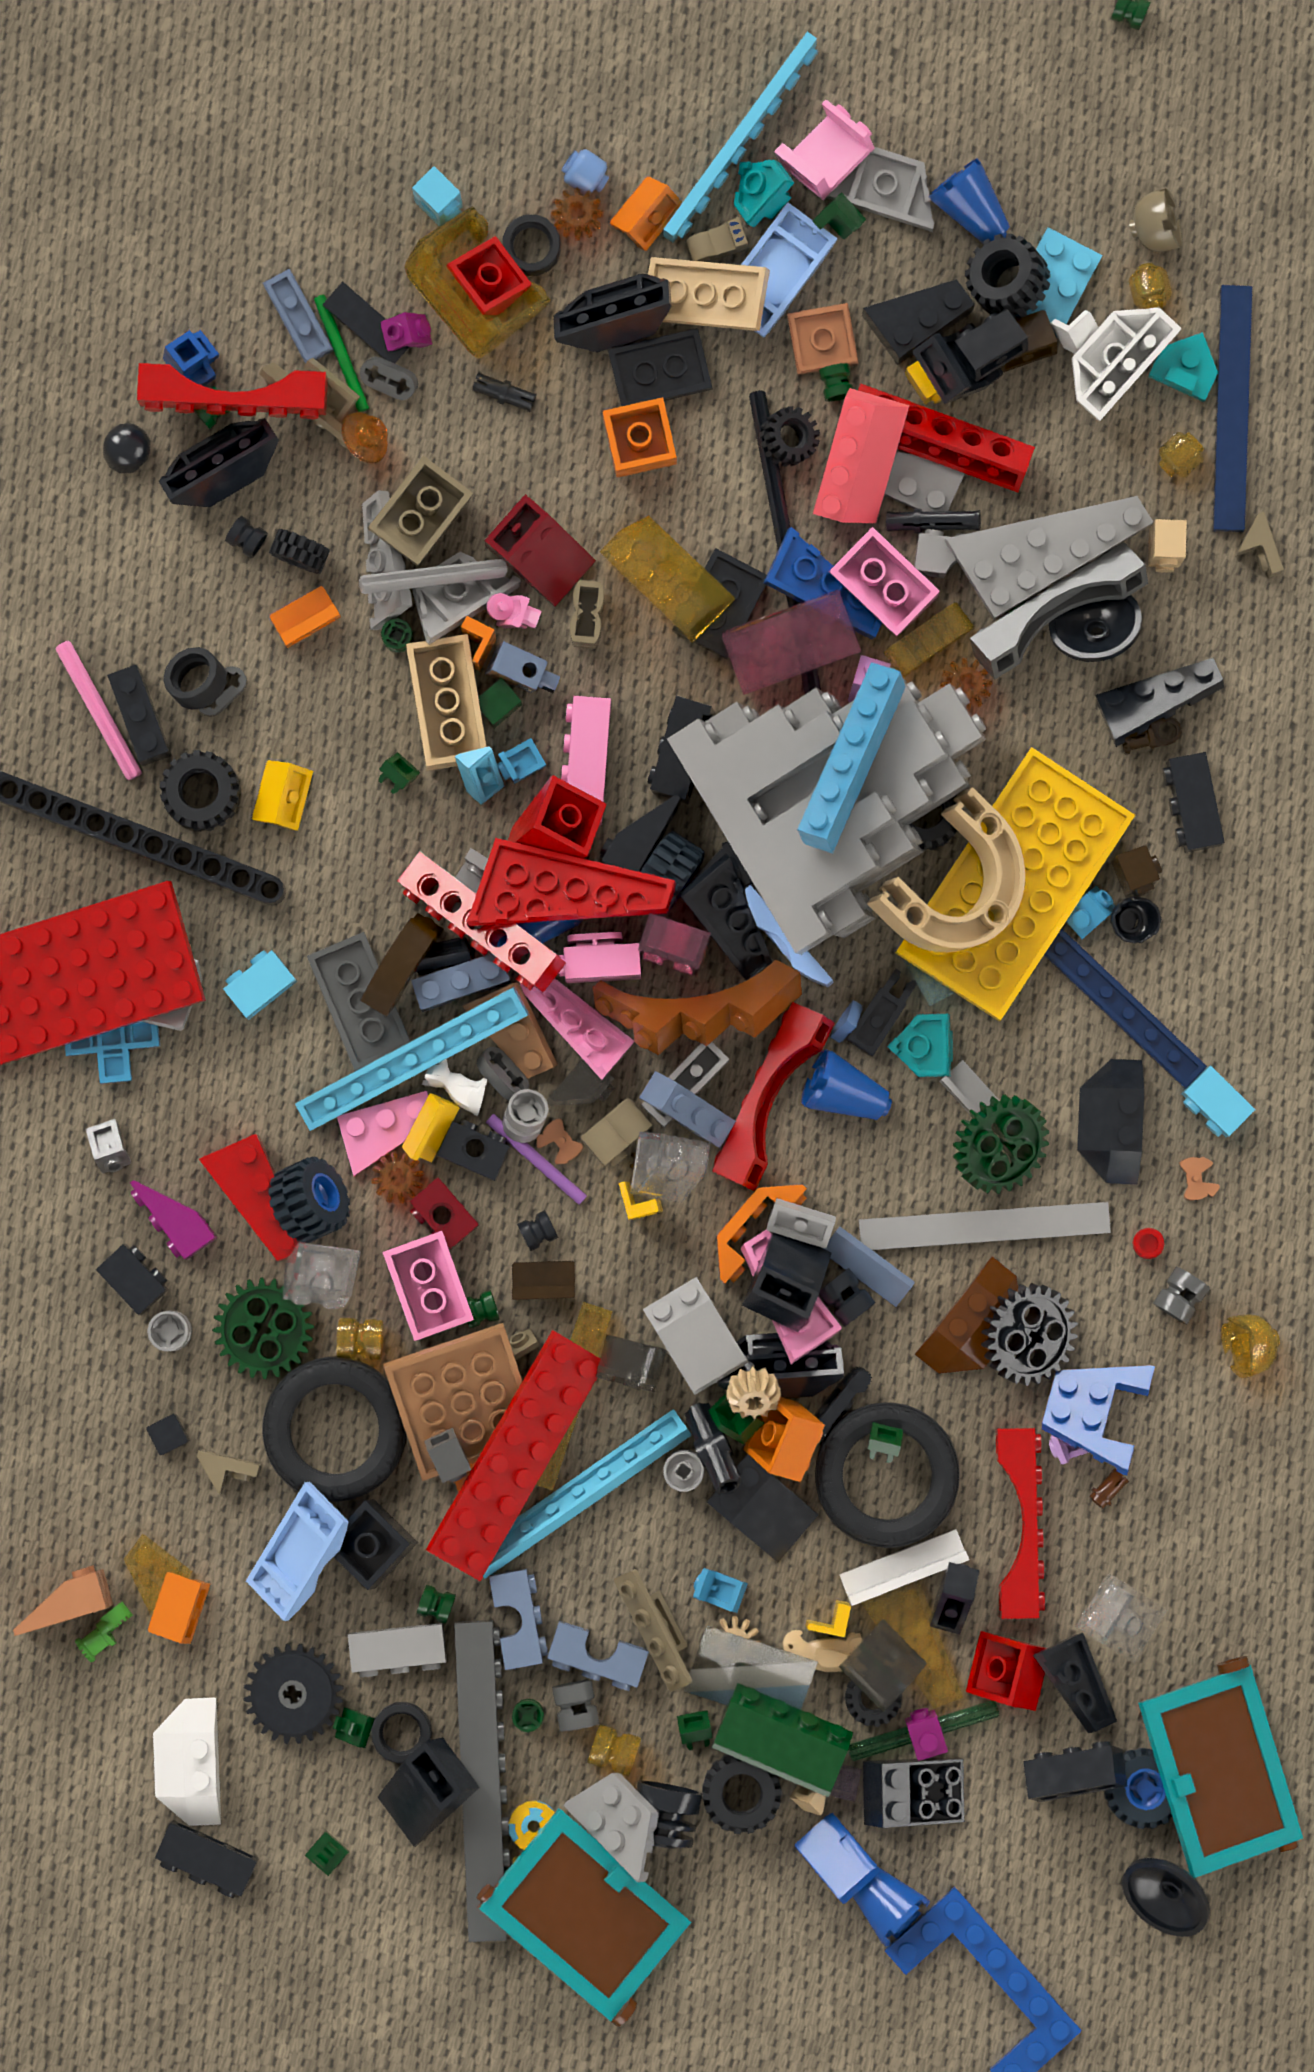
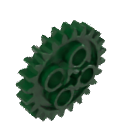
M1003 1094L1000 1101L992 1096L989 1106L981 1101L978 1113L970 1110L972 1119L970 1121H961L966 1127L965 1130L956 1131L955 1133L961 1138V1141L953 1143V1147L959 1151L953 1155V1158L958 1162L956 1169L962 1173L961 1177L977 1190L981 1188L985 1193H989L992 1189L997 1194H1000L1002 1187L1010 1192L1012 1191L1013 1182L1022 1186V1177L1024 1175L1028 1178L1033 1177L1030 1171L1032 1167L1040 1169L1041 1166L1037 1159L1046 1157V1154L1041 1151V1147L1049 1145V1142L1043 1138L1050 1132L1043 1126L1047 1121L1040 1115L1041 1111L1026 1099L1022 1100L1017 1095L1009 1098Z
M260 1277L258 1286H255L253 1281L249 1279L247 1280L246 1290L237 1284L235 1287L238 1295L234 1296L226 1293L225 1295L230 1303L228 1305L219 1303L218 1306L224 1313L223 1315H215L213 1317L221 1322V1326L213 1328L212 1331L221 1333L222 1336L214 1343L216 1345L224 1344L225 1346L219 1355L226 1356L230 1354L231 1359L227 1365L232 1366L238 1362L240 1364L238 1373L240 1374L247 1368H250V1378H254L258 1370L261 1371L263 1379L268 1378L269 1370H272L276 1377H280V1367L282 1366L288 1372H291L290 1361L302 1363L301 1358L298 1356L299 1351L309 1353L308 1348L303 1345L304 1341L314 1340L313 1337L306 1334V1330L315 1328V1325L306 1323V1319L311 1317L313 1312H303L302 1310L308 1301L297 1302L296 1299L300 1292L296 1290L291 1294L287 1293L289 1289L288 1283H285L280 1289L277 1288L278 1282L275 1278L271 1281L270 1286H266L264 1277ZM255 1298H260L265 1303V1311L260 1316H254L249 1310L250 1302ZM274 1303H277L278 1309L268 1323V1327L272 1329L271 1333H264L255 1352L250 1353L249 1349L259 1334L256 1324L258 1322L264 1323ZM285 1312L289 1313L293 1318V1325L287 1331L281 1330L277 1325L278 1316ZM240 1326H246L251 1333L249 1341L245 1344L237 1342L234 1336L235 1330ZM268 1340H272L278 1345V1354L271 1359L265 1357L262 1353V1346Z

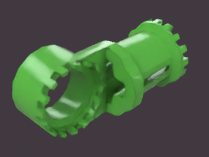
M123 1601L101 1617V1620L96 1623V1628L82 1639L78 1637L75 1640L79 1650H84L81 1653L85 1654L84 1656L90 1662L95 1661V1656L107 1646L117 1644L111 1632L119 1627L118 1624H122L120 1620L127 1621V1619L133 1616Z

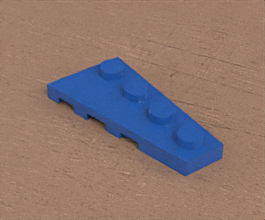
M790 527L763 584L800 603L833 594L806 606L871 640L874 639L882 622L829 573L834 566L820 555L821 552L812 544L809 545L798 536L799 533Z

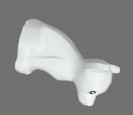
M447 1059L428 1068L425 1074L426 1080H423L422 1085L444 1088L459 1107L478 1116L487 1083L486 1078H482L480 1081H473L461 1073H452L448 1068Z

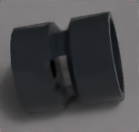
M849 1268L824 1286L819 1293V1296L827 1306L835 1307L833 1314L843 1327L847 1326L876 1303L865 1289L858 1288L859 1280ZM843 1290L850 1295L845 1301L840 1294Z

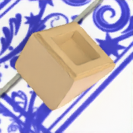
M797 1785L790 1798L804 1811L822 1815L826 1796Z

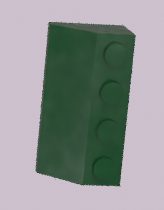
M737 1683L724 1711L712 1748L829 1797L848 1752L854 1732L821 1719L810 1712H805L786 1704L782 1700L760 1693L754 1688Z

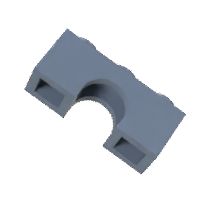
M489 954L413 979L411 982L422 1012L452 1003V1001L478 992L482 993L511 983L509 975L493 963L496 957L493 954Z
M657 1071L654 1072L639 1097L658 1111L678 1121V1124L719 1148L736 1122L679 1083Z
M526 1568L490 1575L494 1608L511 1606L517 1609L522 1617V1626L517 1633L500 1638L505 1670L543 1664V1656L548 1655L545 1636L539 1637L537 1625L543 1624L540 1605H533L532 1594L537 1593L534 1574L528 1575Z
M559 1620L547 1659L553 1660V1667L570 1671L572 1666L583 1670L582 1676L596 1681H600L601 1676L613 1680L612 1686L627 1691L630 1690L631 1686L638 1687L649 1653L648 1649L619 1640L616 1651L611 1657L598 1660L593 1658L586 1649V1639L589 1630Z

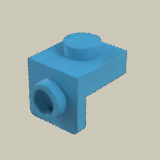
M531 738L505 753L503 751L498 754L501 762L497 763L499 771L505 780L511 778L514 784L547 766Z
M1095 886L1080 899L1066 922L1081 939L1086 937L1113 912L1115 905L1111 896L1106 891L1100 890Z
M703 1568L701 1574L695 1580L693 1598L738 1613L748 1583L720 1572Z

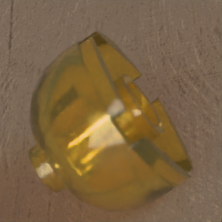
M1240 1314L1227 1318L1226 1320L1229 1322L1223 1324L1221 1328V1341L1225 1354L1231 1349L1235 1364L1230 1366L1232 1371L1238 1377L1249 1378L1269 1369L1274 1364L1280 1344L1277 1331L1264 1318L1257 1315Z

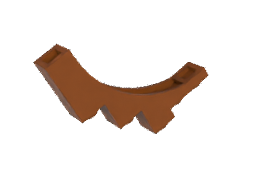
M775 960L749 980L723 991L703 996L677 999L642 997L624 993L602 980L593 986L595 1009L600 1014L609 1016L628 1029H633L635 1043L643 1049H648L660 1055L682 1034L705 1046H708L730 1025L739 1031L756 1037L785 1011L792 1002L802 995L800 972Z

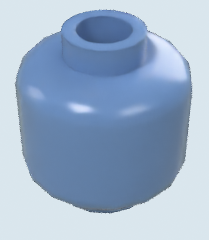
M586 149L581 150L579 153L574 150L561 170L565 173L564 182L585 196L590 195L594 190L600 192L609 179L605 175L607 163Z

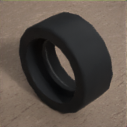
M536 214L523 215L514 219L507 226L502 238V245L526 276H540L549 272L557 263L561 253L560 236L556 227L547 218ZM536 228L542 230L549 239L550 249L548 254L537 263L524 262L514 252L513 243L515 237L524 229Z
M193 647L177 653L170 660L165 669L163 681L168 693L182 707L193 710L202 709L220 697L225 688L227 676L224 666L209 650ZM200 665H208L210 667L207 679L199 688L187 692L180 690L184 676L191 669Z
M395 1702L385 1707L375 1718L371 1729L372 1742L376 1751L383 1758L394 1763H403L425 1741H429L432 1736L431 1723L427 1714L417 1705L408 1702ZM396 1714H406L413 1717L420 1727L418 1743L407 1751L392 1749L386 1744L383 1737L385 1723Z

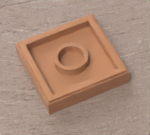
M848 303L787 313L797 375L819 372L821 368L834 364L847 363L849 366L859 364Z

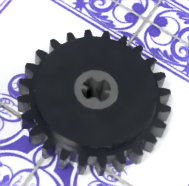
M287 1643L283 1652L278 1646H275L273 1648L274 1656L265 1652L262 1654L265 1662L255 1661L253 1664L258 1671L256 1673L248 1672L247 1674L253 1681L244 1685V1689L251 1691V1695L243 1698L244 1702L252 1703V1707L246 1712L247 1714H256L257 1717L252 1722L253 1725L261 1722L264 1725L261 1733L265 1734L271 1730L273 1732L272 1740L274 1741L279 1735L284 1736V1744H288L291 1737H295L297 1744H301L302 1736L304 1735L307 1736L309 1741L314 1740L313 1732L316 1730L319 1734L323 1735L325 1729L322 1725L325 1723L332 1726L334 1721L330 1718V1715H339L341 1712L335 1707L336 1703H343L344 1698L337 1696V1692L343 1690L344 1685H336L335 1682L341 1674H332L331 1669L335 1665L334 1661L326 1665L324 1659L327 1654L322 1653L317 1657L314 1655L316 1650L314 1646L308 1652L304 1651L303 1643L298 1645L297 1650H293L291 1643ZM290 1685H295V1689L302 1692V1696L297 1697V1702H294L291 1696H286V1691L291 1689Z

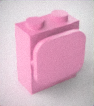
M622 932L567 935L568 945L576 947H564V955H558L566 962L559 972L560 977L565 976L566 983L641 979L639 943L615 944L623 942Z

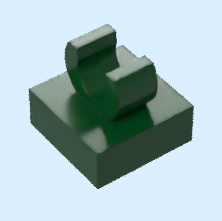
M397 752L385 760L379 768L382 774L379 776L378 781L383 783L388 778L393 781L395 786L390 792L395 794L411 784L421 772Z
M872 1423L868 1443L870 1459L874 1460L876 1452L887 1454L886 1463H891L894 1456L898 1457L902 1444L903 1430Z
M344 1707L342 1716H336L333 1729L337 1730L335 1738L356 1747L366 1748L375 1718Z
M707 1710L677 1716L681 1742L686 1744L688 1750H693L692 1742L702 1740L705 1747H709L710 1739L713 1736Z
M325 1831L305 1856L329 1876L349 1853V1850L329 1832Z

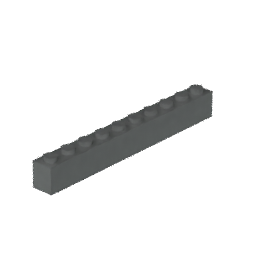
M493 1620L461 1621L454 1623L460 1761L480 1787L462 1804L468 1941H505L508 1937L507 1933L477 1908L481 1903L477 1899L481 1889L487 1884L494 1887L505 1874V1868H510V1849H504L503 1836H509L508 1817H502V1805L507 1804V1785H501L500 1773H506L505 1754H499V1741H505L504 1722H498L497 1709H503V1691L496 1690V1678L502 1677L501 1658L495 1659V1646H500V1627H494Z

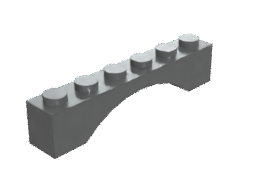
M1125 542L1121 543L1091 563L1082 566L1064 580L1056 582L1043 593L1030 598L1027 603L1019 608L1006 613L1001 619L990 626L980 629L974 636L970 637L974 657L994 680L1021 663L1023 655L1032 639L1045 625L1057 616L1091 602L1123 600L1147 585L1146 565Z

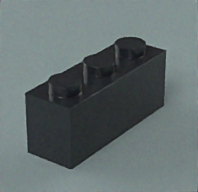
M136 664L108 674V679L139 763L142 766H146L172 756L141 669Z
M1206 752L1169 759L1166 762L1167 767L1162 768L1165 785H1171L1173 798H1169V807L1172 817L1177 816L1179 828L1175 829L1178 847L1183 846L1184 852L1188 853L1222 846L1225 842Z
M1109 1741L1093 1743L1092 1749L1082 1750V1747L1063 1749V1754L1053 1756L1052 1752L1034 1754L1033 1760L1023 1761L1028 1799L1037 1802L1128 1787L1123 1749L1112 1746Z
M175 1820L170 1822L155 1856L156 1859L161 1861L159 1864L161 1867L172 1872H177L178 1869L190 1874L188 1877L190 1880L201 1885H206L207 1882L219 1886L217 1889L219 1893L231 1898H235L236 1894L239 1896L244 1894L259 1860L254 1855Z

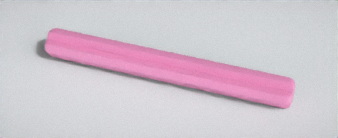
M65 641L56 647V651L123 774L128 780L135 779L142 774V771L72 643Z

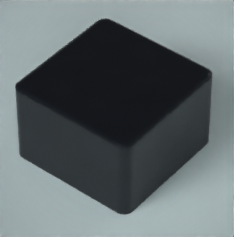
M171 1414L146 1428L159 1455H165L190 1441L177 1414Z

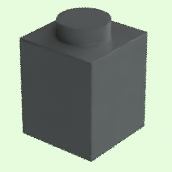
M453 1428L424 1441L442 1483L458 1481L467 1474L466 1472L471 1470L468 1459Z

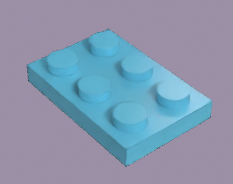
M1047 227L1036 250L1048 264L1047 268L1050 271L1051 277L1047 281L1050 283L1049 290H1044L1043 292L1046 295L1043 302L1039 300L1036 303L1038 308L1034 311L1029 309L1026 312L1029 315L1045 310L1050 323L1057 319L1067 324L1102 255Z

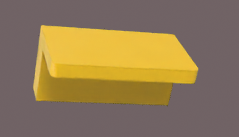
M268 760L265 765L252 819L298 831L313 771L292 763Z
M429 1093L402 1145L403 1150L408 1156L416 1161L420 1157L432 1163L460 1107L451 1101Z
M624 1181L619 1183L628 1219L634 1220L663 1212L660 1199L635 1204L630 1182Z
M836 1600L831 1625L806 1620L805 1626L808 1630L845 1637L851 1605L848 1602Z

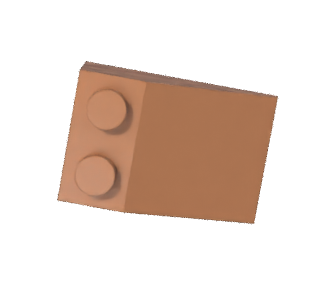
M94 1565L71 1572L73 1578L62 1583L13 1630L14 1635L17 1636L113 1606L104 1570L95 1571Z

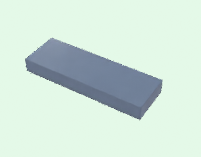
M288 269L263 282L264 288L305 364L311 358L318 360L333 352L331 344L291 270Z
M840 1226L829 1239L825 1250L832 1252L830 1259L845 1270L849 1268L857 1279L895 1307H897L915 1282Z

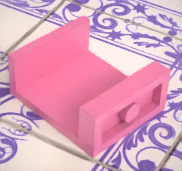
M827 100L822 103L827 117L793 151L784 143L774 151L784 169L822 200L875 149L870 139L872 133L867 126L860 121L856 124L850 119V114L841 105L838 104L835 107Z

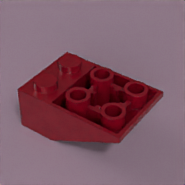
M526 494L484 540L486 548L499 559L506 561V565L554 607L560 603L596 562L571 535Z

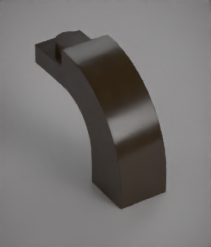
M419 913L414 918H410L383 958L360 1001L387 1017L399 1002L416 969L439 939L444 928L437 925L432 919L424 917Z

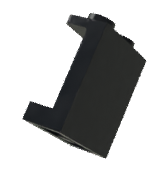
M973 323L967 324L958 332L942 337L940 333L935 334L912 351L944 404L980 392L1003 376V371L1001 368H998L975 382L956 355L955 341L965 330L970 328L974 330L976 327Z

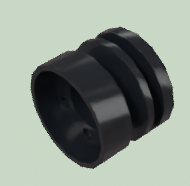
M638 1781L636 1790L659 1812L657 1826L653 1833V1846L668 1849L692 1848L694 1839L681 1834V1831L695 1832L696 1826L684 1821L683 1818L684 1815L699 1814L702 1793L686 1787L661 1782Z

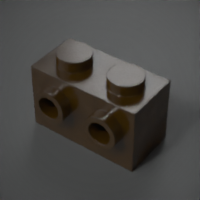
M1146 844L1117 855L1111 861L1125 896L1133 894V897L1144 896L1155 889L1154 884L1160 880L1159 873H1162L1160 863L1156 855H1150Z

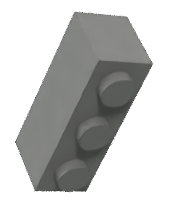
M713 1042L708 1046L700 1044L668 1078L697 1095L730 1059ZM645 1101L643 1102L642 1107L663 1128L672 1121L673 1118L658 1111Z
M443 1623L352 1632L348 1634L351 1672H359V1677L377 1676L380 1669H390L391 1674L410 1672L409 1666L422 1665L423 1671L441 1668L440 1663L447 1661Z

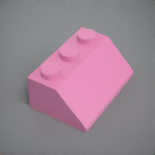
M873 527L829 571L896 637L934 602L940 592Z
M442 1231L383 1252L414 1341L474 1320Z

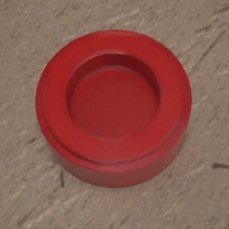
M1144 1228L1135 1234L1132 1246L1139 1257L1153 1259L1162 1253L1164 1238L1158 1230Z

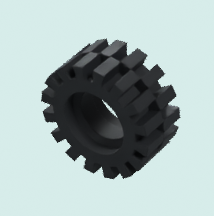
M788 406L766 419L767 421L762 424L761 428L764 430L759 433V438H765V441L760 443L761 448H768L769 451L764 453L767 458L771 455L774 456L773 463L777 464L782 461L781 466H795L815 453V447L820 442V440L815 438L820 435V430L813 429L818 424L816 420L812 422L808 420L812 416L809 412L802 415V408L798 407L793 410V406ZM783 426H790L796 431L799 439L796 447H789L782 440L781 429Z
M278 529L269 551L272 556L315 574H321L330 552L324 545L285 529Z
M878 1668L861 1670L847 1684L845 1692L847 1709L856 1721L866 1726L878 1727L881 1724L889 1723L893 1717H896L902 1705V1692L899 1684L893 1676L884 1670H879ZM870 1685L880 1686L886 1695L884 1704L874 1710L866 1708L861 1701L863 1690Z

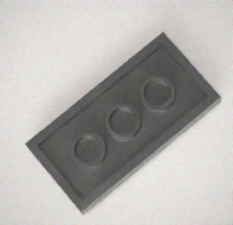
M365 932L307 956L355 1071L411 1042L396 1006L386 1017L360 1001L379 967Z

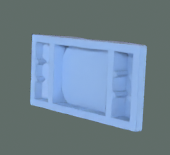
M790 203L785 205L741 264L766 267L770 270L760 331H755L763 338L783 316L838 239L824 228L820 230L812 222V219Z
M751 885L745 889V893L758 929L766 933L791 962L792 967L800 972L801 975L827 988L834 983L833 979L808 951L802 955L795 953L764 900Z
M311 1482L303 1484L246 1580L283 1621H289L315 1592L318 1576L322 1569L341 1549L347 1531L348 1520Z

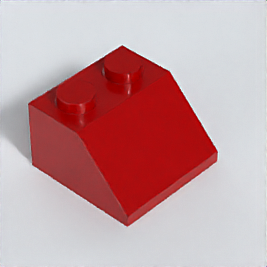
M980 1631L965 1692L1011 1707L1036 1711L1045 1671L1033 1655L1046 1648Z

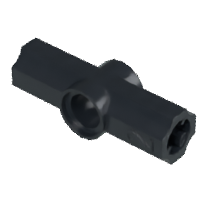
M694 1404L689 1407L685 1416L695 1439L693 1444L703 1466L707 1468L718 1495L731 1494L737 1491L738 1487L743 1483L732 1459L734 1454L725 1433L716 1427L708 1411L711 1408L710 1404Z

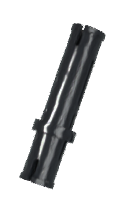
M914 509V512L887 511L886 514L887 532L914 530L915 534L922 533V530H980L981 528L980 510L922 512V509Z

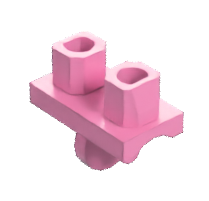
M503 593L492 595L487 601L486 606L487 613L491 618L497 620L496 625L502 628H535L541 610L528 606L530 598L522 595L508 596Z

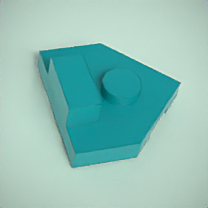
M776 160L739 163L738 175H741L739 191L735 192L734 206L749 226L755 227L763 217L772 220L792 198L788 190L794 184V181L782 164Z
M1203 332L1167 345L1157 356L1148 377L1205 402L1218 371Z
M917 1014L897 1038L895 1037L887 1047L918 1077H951L953 1031L950 1030V1014Z

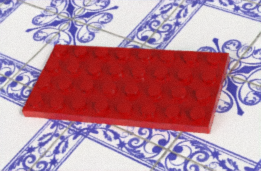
M169 880L0 934V1065L206 1001L173 884Z

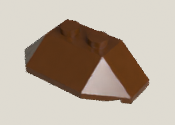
M991 1256L916 1351L915 1355L939 1374L984 1369L990 1362V1360L984 1357L990 1349L981 1346L982 1342L988 1340V1336L982 1334L981 1330L990 1327V1324L985 1322L984 1318H993L994 1313L990 1310V1306L999 1308L998 1297L1001 1296L1008 1299L1009 1288L1018 1292L1017 1276Z

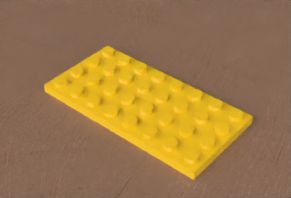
M1032 747L992 806L1013 830L1024 858V892L1013 919L997 936L968 949L956 952H934L917 947L904 939L895 952L999 1022L1135 817V814ZM981 822V828L987 834V827L985 823ZM969 842L927 904L931 909L940 914L962 917L974 907L980 897L983 887V868L976 850ZM989 909L988 917L993 922L994 915L992 911Z

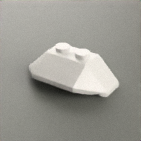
M1160 308L1113 311L1071 358L1076 401L1100 421L1182 328Z
M217 1697L184 1699L153 1733L155 1797L189 1826L220 1825Z

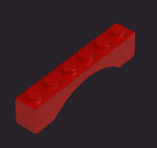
M139 363L137 401L141 407H144V410L150 412H162L163 408H175V411L178 413H194V409L207 410L206 413L212 415H224L225 410L238 411V415L256 416V412H269V416L275 418H285L287 413L300 414V418L318 419L319 415H326L328 377L326 372L294 370L283 379L267 387L251 391L228 392L199 385L181 375L170 364Z
M792 1002L790 1008L782 1017V1025L776 1037L769 1044L768 1054L763 1065L756 1071L753 1086L749 1094L742 1101L741 1111L728 1134L723 1149L716 1155L715 1165L712 1170L721 1177L754 1192L768 1165L766 1127L775 1097L784 1082L800 1065L823 1050L835 1024L824 1015Z
M995 1428L996 1460L1006 1471L1015 1487L1022 1514V1535L1018 1553L1009 1573L999 1585V1617L1001 1619L1039 1618V1611H1045L1044 1592H1039V1579H1044V1561L1038 1560V1548H1043L1044 1542L1043 1529H1037V1516L1043 1515L1042 1497H1037V1485H1042V1467L1036 1466V1453H1041V1434H1035V1428Z

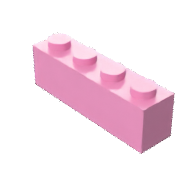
M574 696L573 704H567L566 722L571 723V735L565 734L563 753H569L568 765H562L561 780L604 802L611 698Z

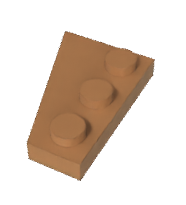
M518 981L462 1005L466 1011H469L506 990L515 987L529 1015L489 1037L505 1052L527 1079L558 1065Z

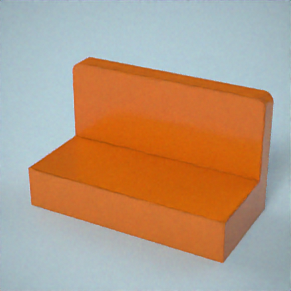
M647 176L611 219L610 224L614 228L626 233L640 249L647 251L683 202L668 185Z
M323 586L314 589L270 615L271 621L287 648L341 618Z
M466 616L461 629L463 635L468 634L469 639L480 644L472 662L474 669L481 671L497 639L495 630Z
M167 1572L148 1626V1632L181 1644H191L210 1583Z

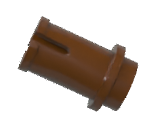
M1115 1468L1097 1489L1094 1487L1091 1489L1093 1493L1089 1497L1102 1509L1106 1506L1110 1507L1112 1505L1110 1501L1129 1483L1126 1477L1123 1478V1475L1117 1472Z

